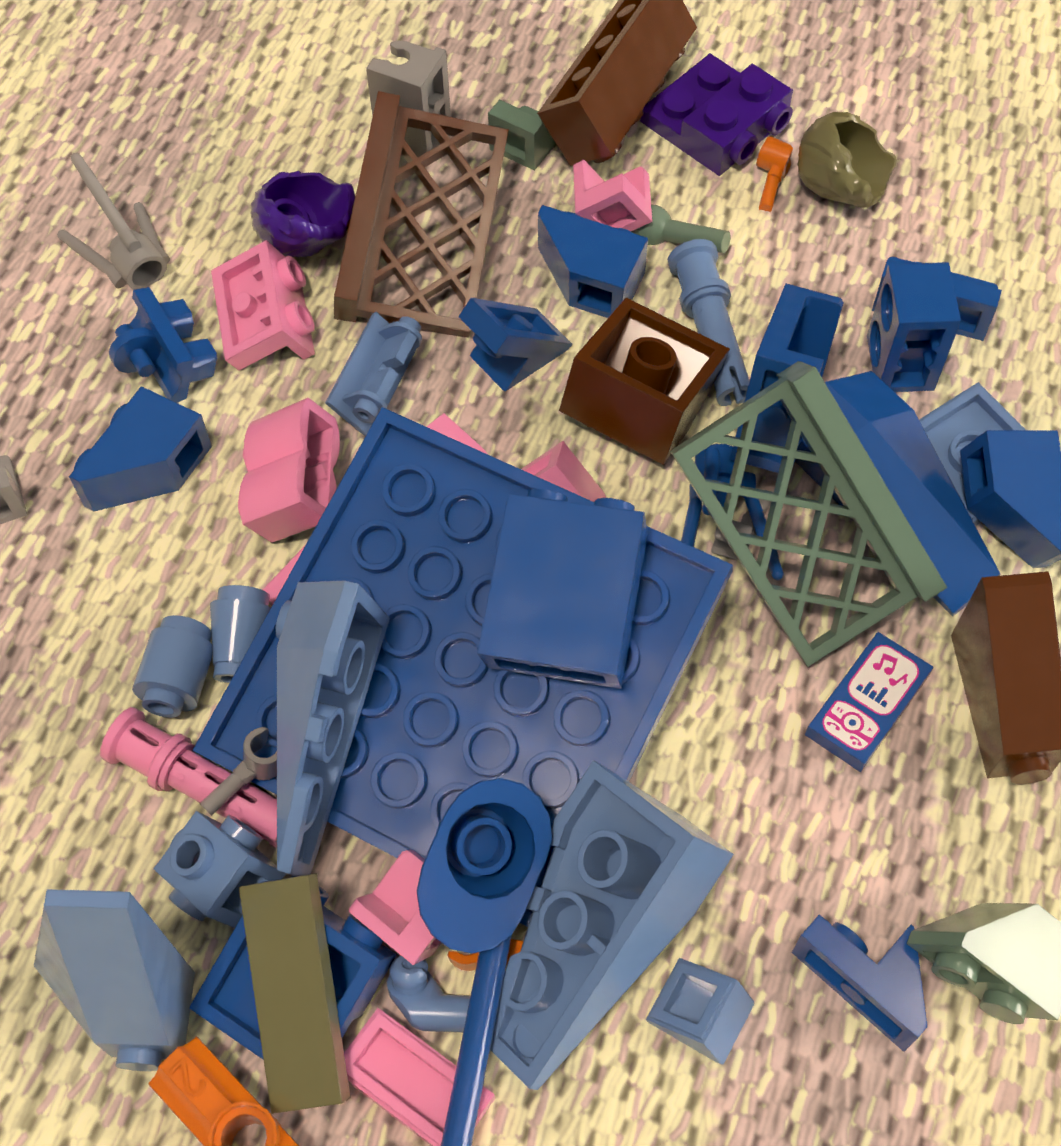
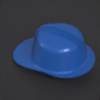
M503 778L479 781L459 793L438 825L437 832L421 868L416 892L420 916L430 934L449 949L470 954L494 949L513 934L524 916L538 877L546 862L552 841L550 816L540 797L524 784Z

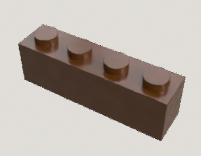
M618 0L537 113L570 166L582 160L586 162L593 160L595 163H602L619 152L622 147L621 141L631 126L641 119L644 114L643 108L653 93L663 86L665 75L673 63L685 53L684 47L697 28L683 0Z

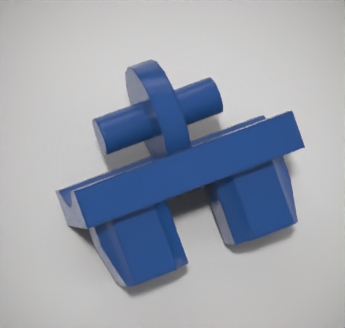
M150 287L133 290L132 299L137 305L138 311L130 324H123L116 329L115 334L117 338L110 346L109 358L113 365L121 372H138L141 377H148L153 374L168 399L176 403L187 399L191 382L214 376L217 353L208 339L185 343L181 340L192 337L194 325L192 312L184 299L159 303Z

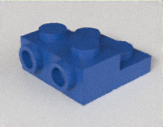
M319 886L341 1037L343 1038L352 1020L363 1015L397 954L382 945L384 941L352 914H349L348 918L344 920L326 908L324 905L329 895ZM242 915L189 1009L263 1059Z

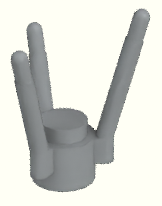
M73 153L71 155L72 163L118 235L110 244V261L66 230H60L57 234L58 238L104 272L116 288H122L128 284L130 288L136 290L159 281L167 270V263H169L170 257L161 247L144 205L140 202L134 204V211L142 233L130 230L83 157L79 153Z

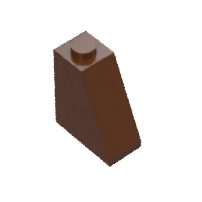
M1049 571L981 577L951 634V639L987 778L1009 776L1013 784L1036 783L1050 777L1054 769L1061 762V656L1052 581Z

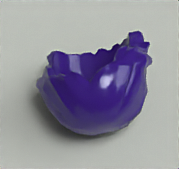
M279 172L266 182L261 189L255 192L250 212L253 220V230L256 231L257 237L262 242L267 240L285 257L315 255L324 247L343 238L349 229L355 201L353 186L347 182L338 184L321 173Z

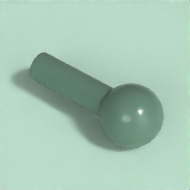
M651 204L652 222L631 231L634 234L647 237L648 245H657L665 241L682 244L694 239H706L716 245L719 253H726L731 240L729 231L672 220L664 208Z

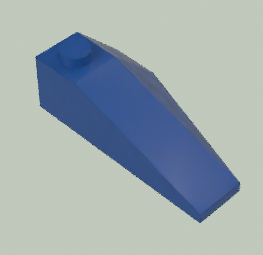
M872 371L826 381L828 389L947 586L945 590L933 598L954 616L967 606L981 577L1000 576V572L915 411ZM802 438L798 450L811 452ZM795 459V462L821 487L824 472L819 464ZM834 490L832 498L839 505L844 506Z

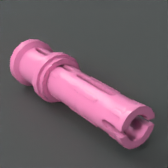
M134 707L124 710L114 720L104 736L100 748V756L104 761L109 764L122 762L148 777L147 783L157 791H170L174 788L199 803L232 774L192 751L195 746L190 738L178 733L174 736L167 734L146 722L144 713ZM249 783L244 785L215 812L225 818L228 815L237 818L257 832L271 846L277 848V799Z

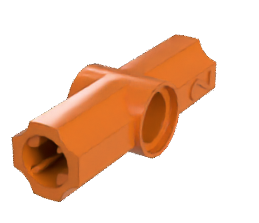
M197 1036L187 1044L177 1047L158 1066L155 1076L148 1083L203 1146H232L237 1133L245 1126L252 1124L264 1125L267 1136L265 1146H299L283 1129L279 1121L256 1100Z

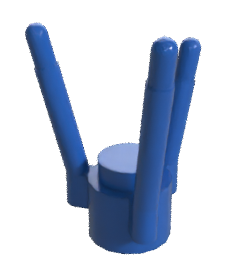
M713 444L695 455L694 463L705 479L725 483L730 482L734 460L730 459L733 446ZM744 471L741 486L756 488V475ZM690 484L689 505L681 542L694 547L701 510L705 515L710 514ZM712 490L721 506L724 507L727 493ZM742 496L744 497L756 535L763 537L766 518L759 499ZM772 549L768 567L772 578L781 580L784 572L777 550Z

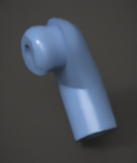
M398 956L390 966L387 988L390 998L410 1025L421 1031L463 1033L471 995H445L428 972V963L425 960L412 965L402 956Z

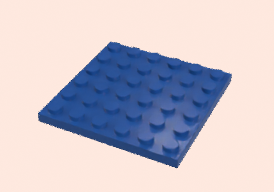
M381 407L192 751L232 771L243 761L245 737L251 731L265 727L269 730L268 740L254 755L260 758H268L276 753L277 645L279 642L276 636V623L280 609L287 600L292 601L298 582L349 581L360 584L390 619L327 822L396 858L403 851L414 850L425 859L440 821L459 793L479 781L503 778L524 784L540 797L550 816L552 828L554 819L593 760L628 782L630 781L733 572V565L647 526L648 535L621 689L487 668L478 656L477 650L508 493L527 496L528 491L531 489H548L564 494L568 497V502L594 505V502ZM277 776L270 780L253 779L251 781L277 795ZM550 845L546 862L535 886L537 887L542 885L554 848L552 845ZM526 909L519 923L528 927L533 911Z

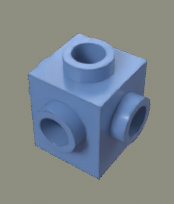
M198 811L193 814L185 827L175 835L170 847L154 867V870L174 887V890L169 895V899L178 908L199 921H204L206 917H209L233 928L236 927L243 915L239 887L263 881L283 879L286 875L284 872L277 871V865L257 849L263 838L252 828L231 815H228L223 823H220Z

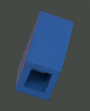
M542 205L538 212V249L568 305L608 318L626 297L631 300L633 299L645 274L648 238L623 228H615L580 217L572 212H564Z
M141 386L127 404H123L116 410L111 419L110 426L94 446L85 450L75 463L74 471L70 474L69 478L83 506L95 512L179 491L212 447L202 415Z
M1058 430L985 431L960 450L967 510L1032 568L1047 567L1061 560V449Z

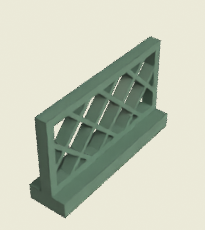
M797 361L776 375L779 379L778 381L670 452L795 650L809 667L916 597L926 602L945 590L947 586L817 368ZM780 400L791 418L785 447L753 441L752 437L758 414ZM743 425L740 438L727 435ZM800 435L811 452L797 450ZM715 442L738 447L729 483L705 479L692 460V457ZM750 449L782 456L774 492L741 486ZM795 458L816 462L824 472L818 501L786 495ZM712 490L727 493L724 507L721 506ZM834 490L844 506L831 504ZM738 495L771 501L763 537L738 532L733 525L732 520ZM783 504L815 510L807 545L775 539ZM828 513L851 517L857 526L850 554L819 548ZM866 543L871 549L875 558L863 556ZM746 544L760 546L757 561ZM772 549L804 555L796 589L772 585L769 582L766 572ZM816 558L848 563L839 597L808 591ZM860 566L883 570L894 587L893 590L873 603L852 600ZM779 597L793 599L790 613ZM805 602L836 607L831 629L808 643L799 629ZM849 610L858 611L847 619Z

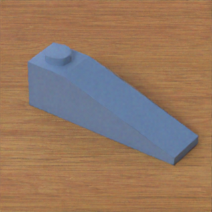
M349 581L298 582L292 601L287 600L283 604L277 618L276 636L279 639L277 645V871L295 876L308 875L312 872L390 619L360 584Z
M594 760L554 819L551 828V845L554 848L541 887L535 886L526 908L532 910L533 913L521 951L512 955L508 961L490 1050L529 1089L538 1090L695 915L734 855L682 815Z
M47 889L34 967L91 1040L111 1057H117L116 1067L132 1071H157L158 1066L162 1063V1059H166L177 1047L186 1044L190 1015L189 1007L191 1005L195 978L194 970L130 892Z

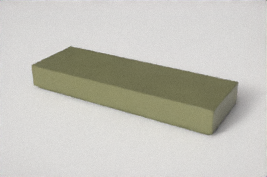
M317 873L239 887L271 1114L342 1104L350 1099L351 1096Z

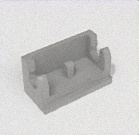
M393 41L390 43L391 53L396 57L408 59L406 63L396 65L392 64L389 60L373 58L367 66L366 72L372 117L378 91L400 95V106L451 117L447 54L445 49L436 47L434 50L407 41ZM407 127L405 141L417 157L440 145L431 131Z

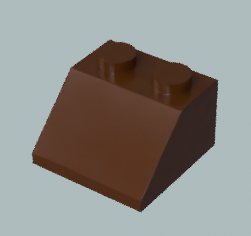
M626 297L574 357L559 411L664 465L671 456L670 451L679 445L690 429L729 354L730 348Z

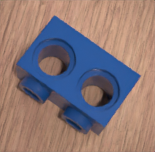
M949 262L888 264L867 333V342L873 373L894 392L934 391L961 323Z

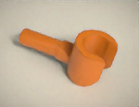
M771 136L767 137L763 143L756 162L757 167L769 171L759 204V210L769 212L772 211L779 183L782 177L784 178L790 170V157L793 151L790 144Z

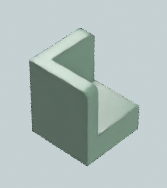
M499 99L488 112V125L509 129L504 157L535 171L556 145V142L538 116L537 110L528 106L517 108ZM489 144L491 151H493L494 145Z

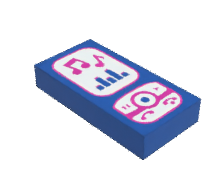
M877 632L811 721L805 736L861 772L927 680L933 666L885 635Z

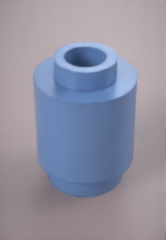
M173 615L163 618L160 627L151 631L132 688L133 693L142 700V707L145 710L158 716L174 718L180 716L181 711H192L197 707L213 656V645L210 643L212 634L205 624L189 617Z

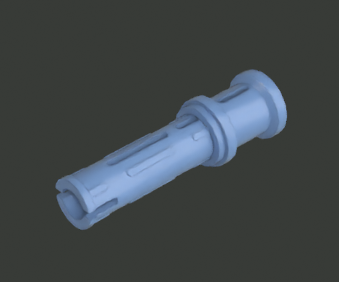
M694 239L677 246L667 259L670 272L678 276L682 293L679 301L682 311L690 318H694L699 334L730 348L729 354L713 383L718 404L721 406L731 405L729 393L732 391L736 403H744L750 380L726 308L730 302L731 293L728 284L720 279L716 267L718 260L716 245L706 239Z

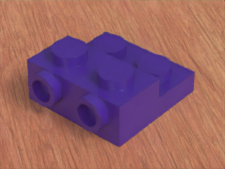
M709 53L649 101L643 108L644 114L640 122L703 166L721 176L735 163L738 165L744 164L754 153L757 144L769 134L776 136L784 130L793 113V109L790 106L793 89L753 63L740 73Z

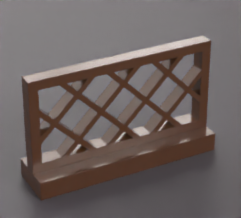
M378 91L334 294V319L356 322L358 316L370 319L371 315L377 312L388 323L399 321L401 317H410L421 325L422 330L469 338L471 329L462 320L437 315L427 302V299L448 286L452 287L464 304L463 309L470 298H477L509 129L400 106V95ZM407 127L431 131L440 145L417 157L405 141ZM471 140L494 145L492 158L474 169L471 168L457 149ZM448 154L462 176L439 188L425 167ZM401 156H403L407 164L399 168ZM415 173L430 195L407 208L395 192V185ZM489 174L487 186L485 187L480 178ZM470 185L483 202V206L480 210L462 219L447 198ZM438 204L453 226L430 239L414 217ZM392 205L398 214L389 218ZM405 223L420 245L396 259L384 242V238L387 233ZM479 224L476 238L470 228ZM461 235L473 252V259L452 270L437 248ZM428 254L443 277L419 291L404 268ZM382 256L387 265L378 270L380 257ZM393 274L396 275L410 295V297L395 306L371 301L374 286ZM469 274L466 290L460 279ZM415 306H418L421 311L411 309Z

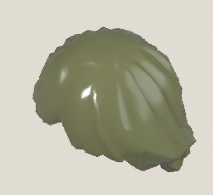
M831 112L816 119L805 131L799 147L797 165L804 185L817 195L856 207L868 208L880 201L884 195L897 159L895 154L885 150L877 139V131L860 120V116L849 112Z

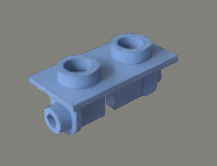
M374 312L330 392L325 404L364 436L367 435L381 407L387 409L416 349L420 346L422 342L420 334L421 325L410 317H401L399 321L388 323L377 312Z

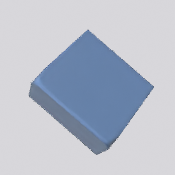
M679 958L649 1012L646 1021L709 1059L723 1065L754 1006V1001L738 980Z

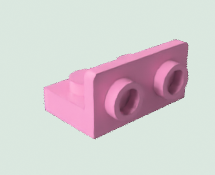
M265 240L211 270L225 361L237 370H241L285 346L303 360L315 355L311 336L315 325L306 307L302 289L306 285V279L300 265L292 256L285 257Z

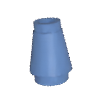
M228 585L218 589L217 600L210 603L213 678L215 680L230 683L271 609L268 606L270 595L267 592L242 585Z

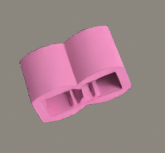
M310 398L303 399L252 421L245 434L243 459L248 472L241 482L238 510L242 524L271 543L316 527L337 489L333 468L337 463L340 450L338 424L335 417Z

